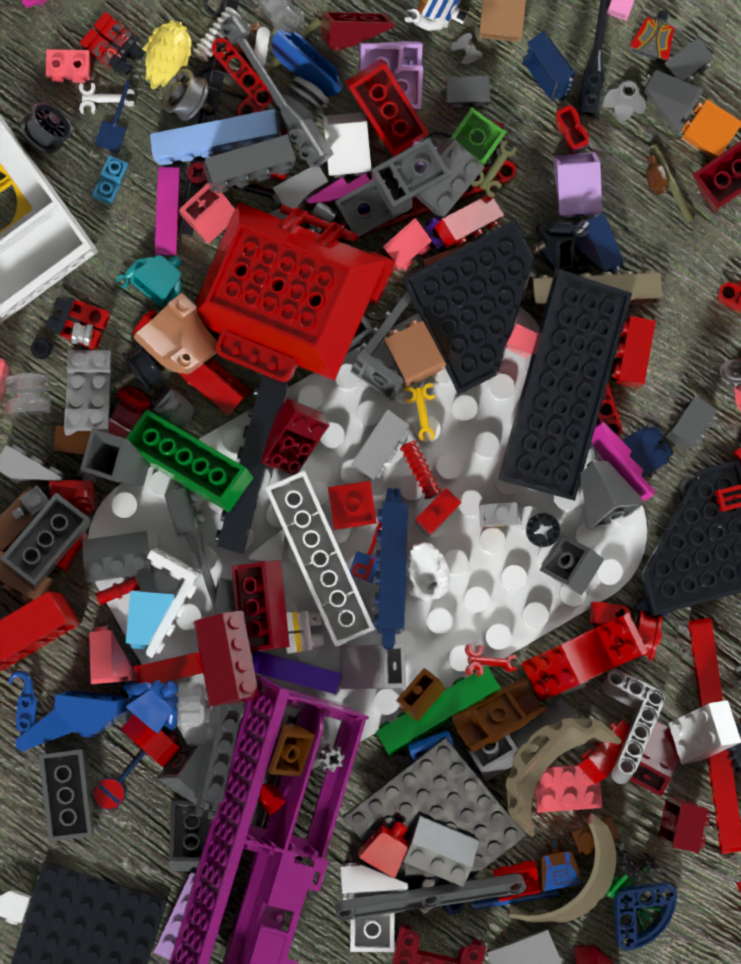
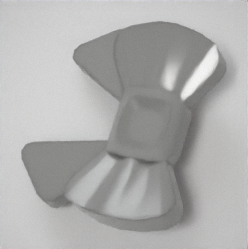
M470 33L462 35L457 42L454 41L452 43V51L463 48L466 51V55L461 61L462 64L469 65L477 62L483 56L480 51L476 50Z

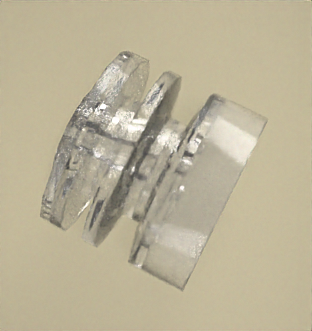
M19 373L14 376L5 377L4 384L14 385V387L5 388V393L15 394V398L5 400L6 415L32 416L51 413V399L41 396V393L49 391L50 387L40 385L50 382L49 376L37 373Z

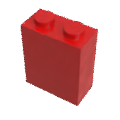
M446 487L415 519V522L431 536L462 502Z

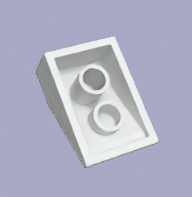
M347 863L345 867H341L343 900L408 890L407 883L363 865L358 866V863Z

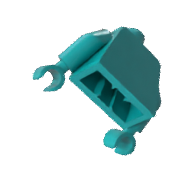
M157 255L154 258L137 259L126 270L125 275H119L116 278V282H120L125 278L126 283L121 288H128L132 283L160 308L163 305L165 308L170 301L181 294L182 283L179 279L182 274L177 268L182 262L175 255H172L168 261L161 255Z

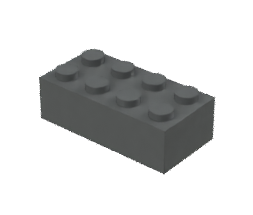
M287 134L205 158L203 169L210 191L223 193L234 185L243 187L250 184L249 181L255 179L258 181L267 180L270 178V175L278 173V175L287 174L290 172V169H293L296 158Z
M55 493L0 558L1 565L35 591L90 526V519L59 494Z
M85 748L40 754L39 762L49 842L95 835Z

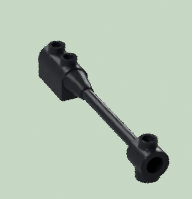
M600 0L594 48L586 69L582 74L577 109L579 116L598 118L605 76L602 45L609 0Z

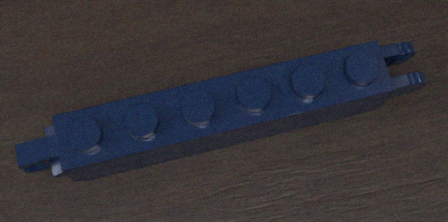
M387 488L385 502H382V509H378L377 519L378 522H382L381 530L377 529V542L381 543V551L376 550V563L380 564V572H376L375 585H379V593H375L374 606H379V613L374 614V627H378V634H382V647L386 650L393 649L395 634H401L404 631L408 506L402 503L399 488Z

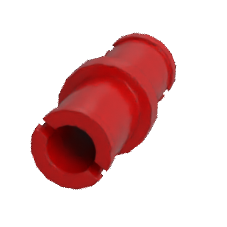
M134 576L119 584L113 583L112 587L96 592L95 595L101 606L116 598L122 599L123 595L130 593V591L139 590L140 587Z

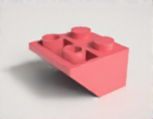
M207 183L179 209V214L209 245L228 227L235 209L223 193L211 192Z

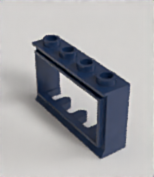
M544 30L527 42L529 47L527 50L528 54L525 55L526 59L522 62L550 101L554 102L556 99L561 101L569 95L568 92L571 90L570 87L574 81L573 78L576 71H572L568 61L551 38L546 37V30Z

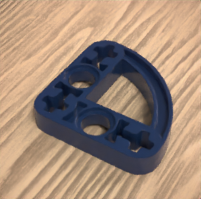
M660 882L622 887L615 892V941L621 949L629 951L643 947L655 940L666 929L673 917L677 903V891L670 883ZM666 889H668L670 893H667V897H664L662 893H665ZM644 891H650L649 899L642 901L640 899L641 894ZM625 894L629 897L625 899V905L628 908H625L624 903L620 900L624 898ZM663 905L656 921L644 932L637 935L636 908ZM624 914H629L631 917L630 921L626 924H621V917ZM623 930H626V934L630 938L626 944L622 941L626 938Z

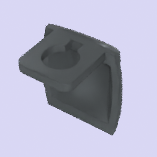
M161 386L149 399L150 404L154 406L152 409L154 413L179 429L197 412L183 395L172 388L168 391L165 387ZM160 394H162L163 397L161 398V400L158 399L156 401L157 397Z

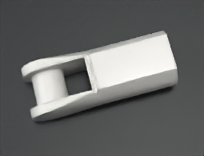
M266 27L258 29L254 53L263 67H265L270 36V31Z

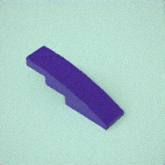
M254 651L252 659L254 672L257 674L333 694L337 693L342 673L259 651Z

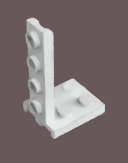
M158 547L152 549L147 556L151 560L150 564L159 569H162V567L170 571L169 574L178 580L184 578L185 581L146 650V654L151 658L156 654L160 655L166 645L163 641L166 635L171 636L176 627L173 623L177 616L181 617L187 606L183 604L187 597L191 599L197 589L194 584L201 575V571Z

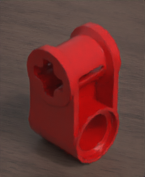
M591 602L589 624L603 625L618 618L615 614H618L620 610L623 611V615L629 613L631 616V612L623 605Z

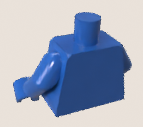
M158 680L153 681L151 684L148 682L135 684L133 681H128L122 688V690L127 691L128 697L131 698L126 708L154 732L158 733L162 726H167L173 732L179 723V708L176 706L179 698L175 695L178 691L177 685L172 681L167 682L165 686Z

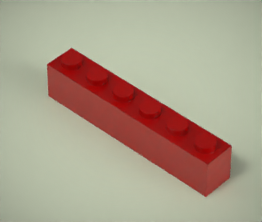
M152 309L145 314L131 334L134 336L136 332L148 324L158 313ZM212 358L189 374L179 373L189 385L198 389L203 397L211 400L221 412L229 416L239 408L251 392Z

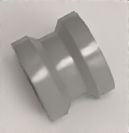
M75 322L72 332V344L83 343L85 346H90L93 325L81 326L80 323Z

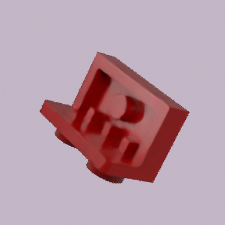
M535 860L521 862L512 866H502L493 870L494 877L521 874L526 883V889L523 892L498 897L500 902L541 893Z

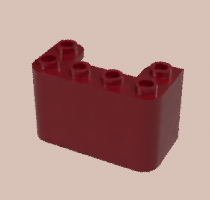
M399 923L392 959L393 964H483L486 945L484 941L473 939L472 944L465 948L460 947L458 958L418 949V934L410 930L409 924Z

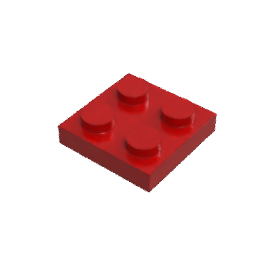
M370 481L328 487L334 530L377 524Z

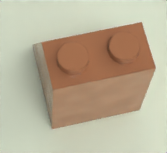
M417 320L405 325L407 329L400 332L398 329L386 334L387 338L384 339V343L398 372L405 379L404 384L406 387L420 382L444 370L446 367V363L424 322L418 323Z

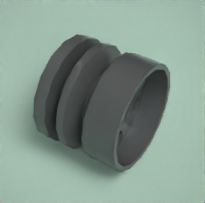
M295 76L292 80L295 86L289 84L287 87L293 96L290 97L286 94H282L286 103L302 119H312L316 124L318 121L312 112L323 115L325 111L321 106L328 108L331 102L313 83ZM275 103L274 107L277 109L279 113H281V109L279 108L277 103Z

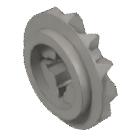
M732 359L722 364L720 368L721 380L726 381L727 385L733 383L736 387L738 384H741V375L737 374L741 371V359Z

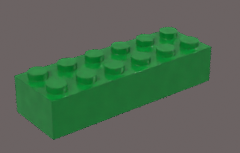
M147 409L126 437L151 467L228 513L254 478L246 467Z

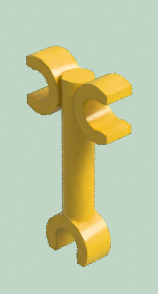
M432 383L415 389L413 387L404 388V392L410 391L413 393V397L406 399L405 402L408 404L413 403L415 400L417 402L421 426L418 435L420 441H423L422 434L424 432L430 433L431 440L435 437L434 431L429 428L425 399H435V395L430 396L426 393L428 388L434 387Z

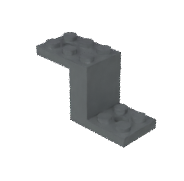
M427 138L373 168L372 181L336 200L335 204L350 230L357 233L358 238L412 209L413 197L448 179L450 173L431 140ZM422 162L427 166V170L424 173H417L414 166ZM361 205H368L370 213L365 216L360 215L358 208Z

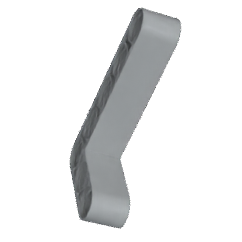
M613 669L601 684L602 691L606 695L637 710L611 771V776L616 783L625 784L637 770L665 702V697L660 690L620 670Z

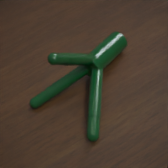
M625 894L624 898L620 900L625 903V899L629 897ZM663 907L636 908V918L642 932L646 928L641 915L650 922L653 921V918L643 909L661 911Z

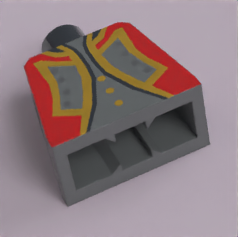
M658 10L655 19L646 17L628 51L661 64L668 61L675 28L667 24L670 14L666 11Z

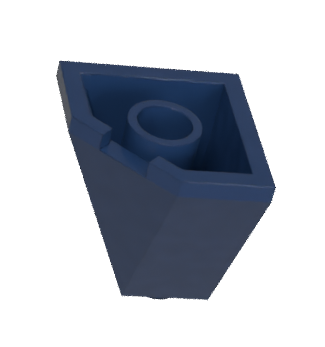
M602 213L587 220L589 225L585 229H588L589 232L584 237L580 238L572 232L575 235V252L601 273L611 272L614 274L621 270L620 266L623 265L624 260L606 216Z

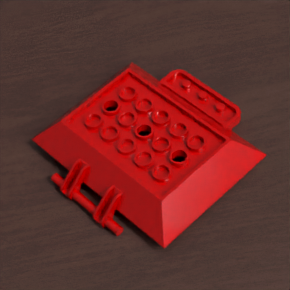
M238 202L194 303L197 307L198 316L204 326L221 333L216 344L218 355L280 382L289 381L293 377L297 366L335 381L387 260L337 241V239L344 237L355 242L358 234L347 230L345 226L338 223H329L311 216L305 210L282 205L280 213L288 215L283 220ZM308 223L325 231L322 234H318L301 227L300 224ZM241 266H246L247 268L244 276H238V269ZM278 281H283L284 286L282 290L275 291V284ZM315 296H320L321 303L318 306H312V299Z

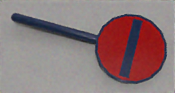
M144 750L119 780L105 778L96 784L93 797L99 807L105 810H113L123 803L125 789L121 783L146 754Z

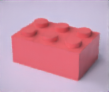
M578 765L548 767L541 776L534 792L537 813L602 808L601 782L594 784Z

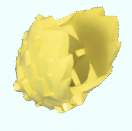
M170 20L169 23L156 28L148 38L149 42L143 47V50L146 51V80L150 79L151 89H156L161 83L162 87H164L182 66L187 67L192 43L189 34L186 32L187 28L182 26V22L175 23L173 20Z

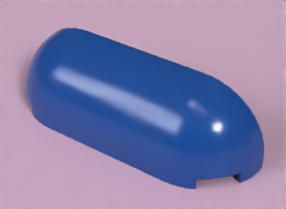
M282 29L274 35L272 39L273 53L294 75L313 83L326 97L334 96L341 91L343 83L340 82L338 76L339 70L300 34L295 31L293 33L284 32Z

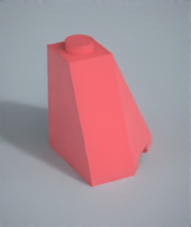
M107 626L94 627L95 632H89L91 684L136 680L134 667L114 631L108 630Z

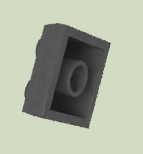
M562 534L540 568V571L582 596L603 563L604 558L592 549Z

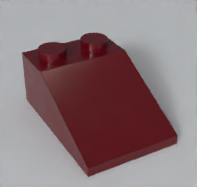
M323 11L321 37L331 49L344 50V47H352L394 28V23L385 13Z

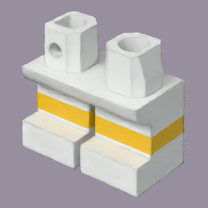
M309 611L286 612L288 632L304 630L301 633L289 634L290 647H286L287 654L313 650L314 647L324 645L323 633L311 635L310 626L322 625L320 613H309Z

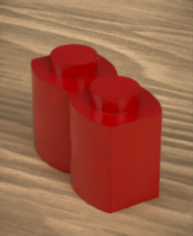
M569 105L558 110L555 115V124L557 129L564 135L567 149L572 154H575L587 148L589 136L586 129L580 124L579 115L575 108Z

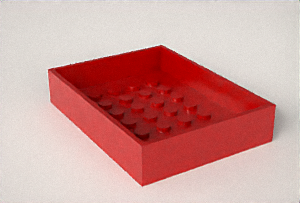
M48 591L0 620V672L82 624L64 594Z

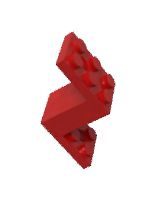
M627 613L522 662V665L539 701H543L578 686L618 665L647 653V650L630 614ZM619 636L623 639L624 644L621 643Z

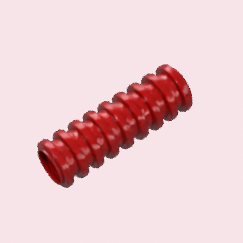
M413 440L401 446L399 450L403 451V457L407 458L406 463L410 464L409 469L413 470L412 475L416 476L415 480L419 482L418 486L423 489L421 492L426 495L424 498L430 499L440 494L442 489L438 488L439 483L435 482L436 477L432 476L433 472L429 470V464L426 465L425 462L427 460L426 458L423 459V452L420 453V447L416 445L417 441Z

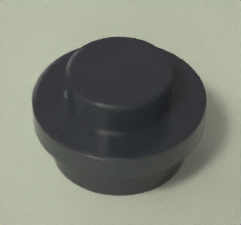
M38 338L31 344V353L37 359H46L52 353V345L47 339Z

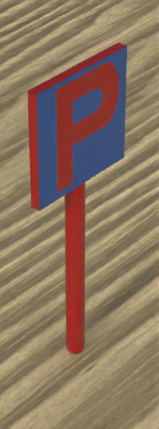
M382 522L378 523L368 553L356 551L350 568L352 577L371 584L379 567V564L376 563V557L371 555L377 541V529L381 530Z

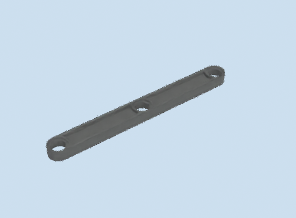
M511 874L466 881L463 887L452 883L342 900L334 908L337 919L346 921L515 895L526 889V883L523 875Z

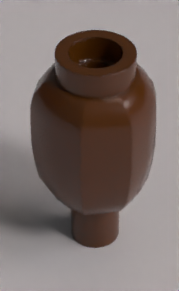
M655 155L647 157L649 166L646 169L648 186L655 192V195L666 193L669 182L665 169L661 164L657 163Z

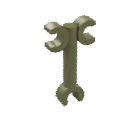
M506 140L501 144V153L485 177L481 171L479 174L480 180L471 183L472 186H479L485 190L490 198L495 197V194L490 191L492 186L498 189L501 188L499 182L492 180L506 159L516 153V147L510 152L505 150Z

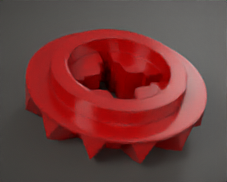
M124 386L119 389L117 396L126 406H130L132 409L135 408L138 411L146 410L150 406V400L141 390L130 386Z

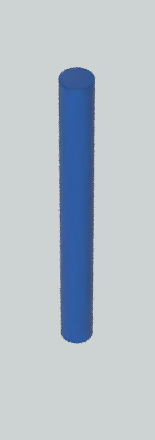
M558 889L541 890V893L502 902L499 901L498 897L472 902L474 910L557 897L559 896Z

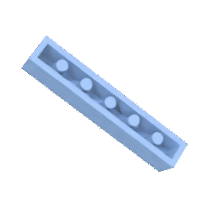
M272 109L152 133L150 138L153 159L158 164L166 166L171 165L174 161L181 160L186 162L199 156L212 157L215 153H226L281 137L279 116Z

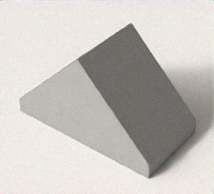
M280 530L248 557L252 561L260 562L281 560L282 564L285 532Z

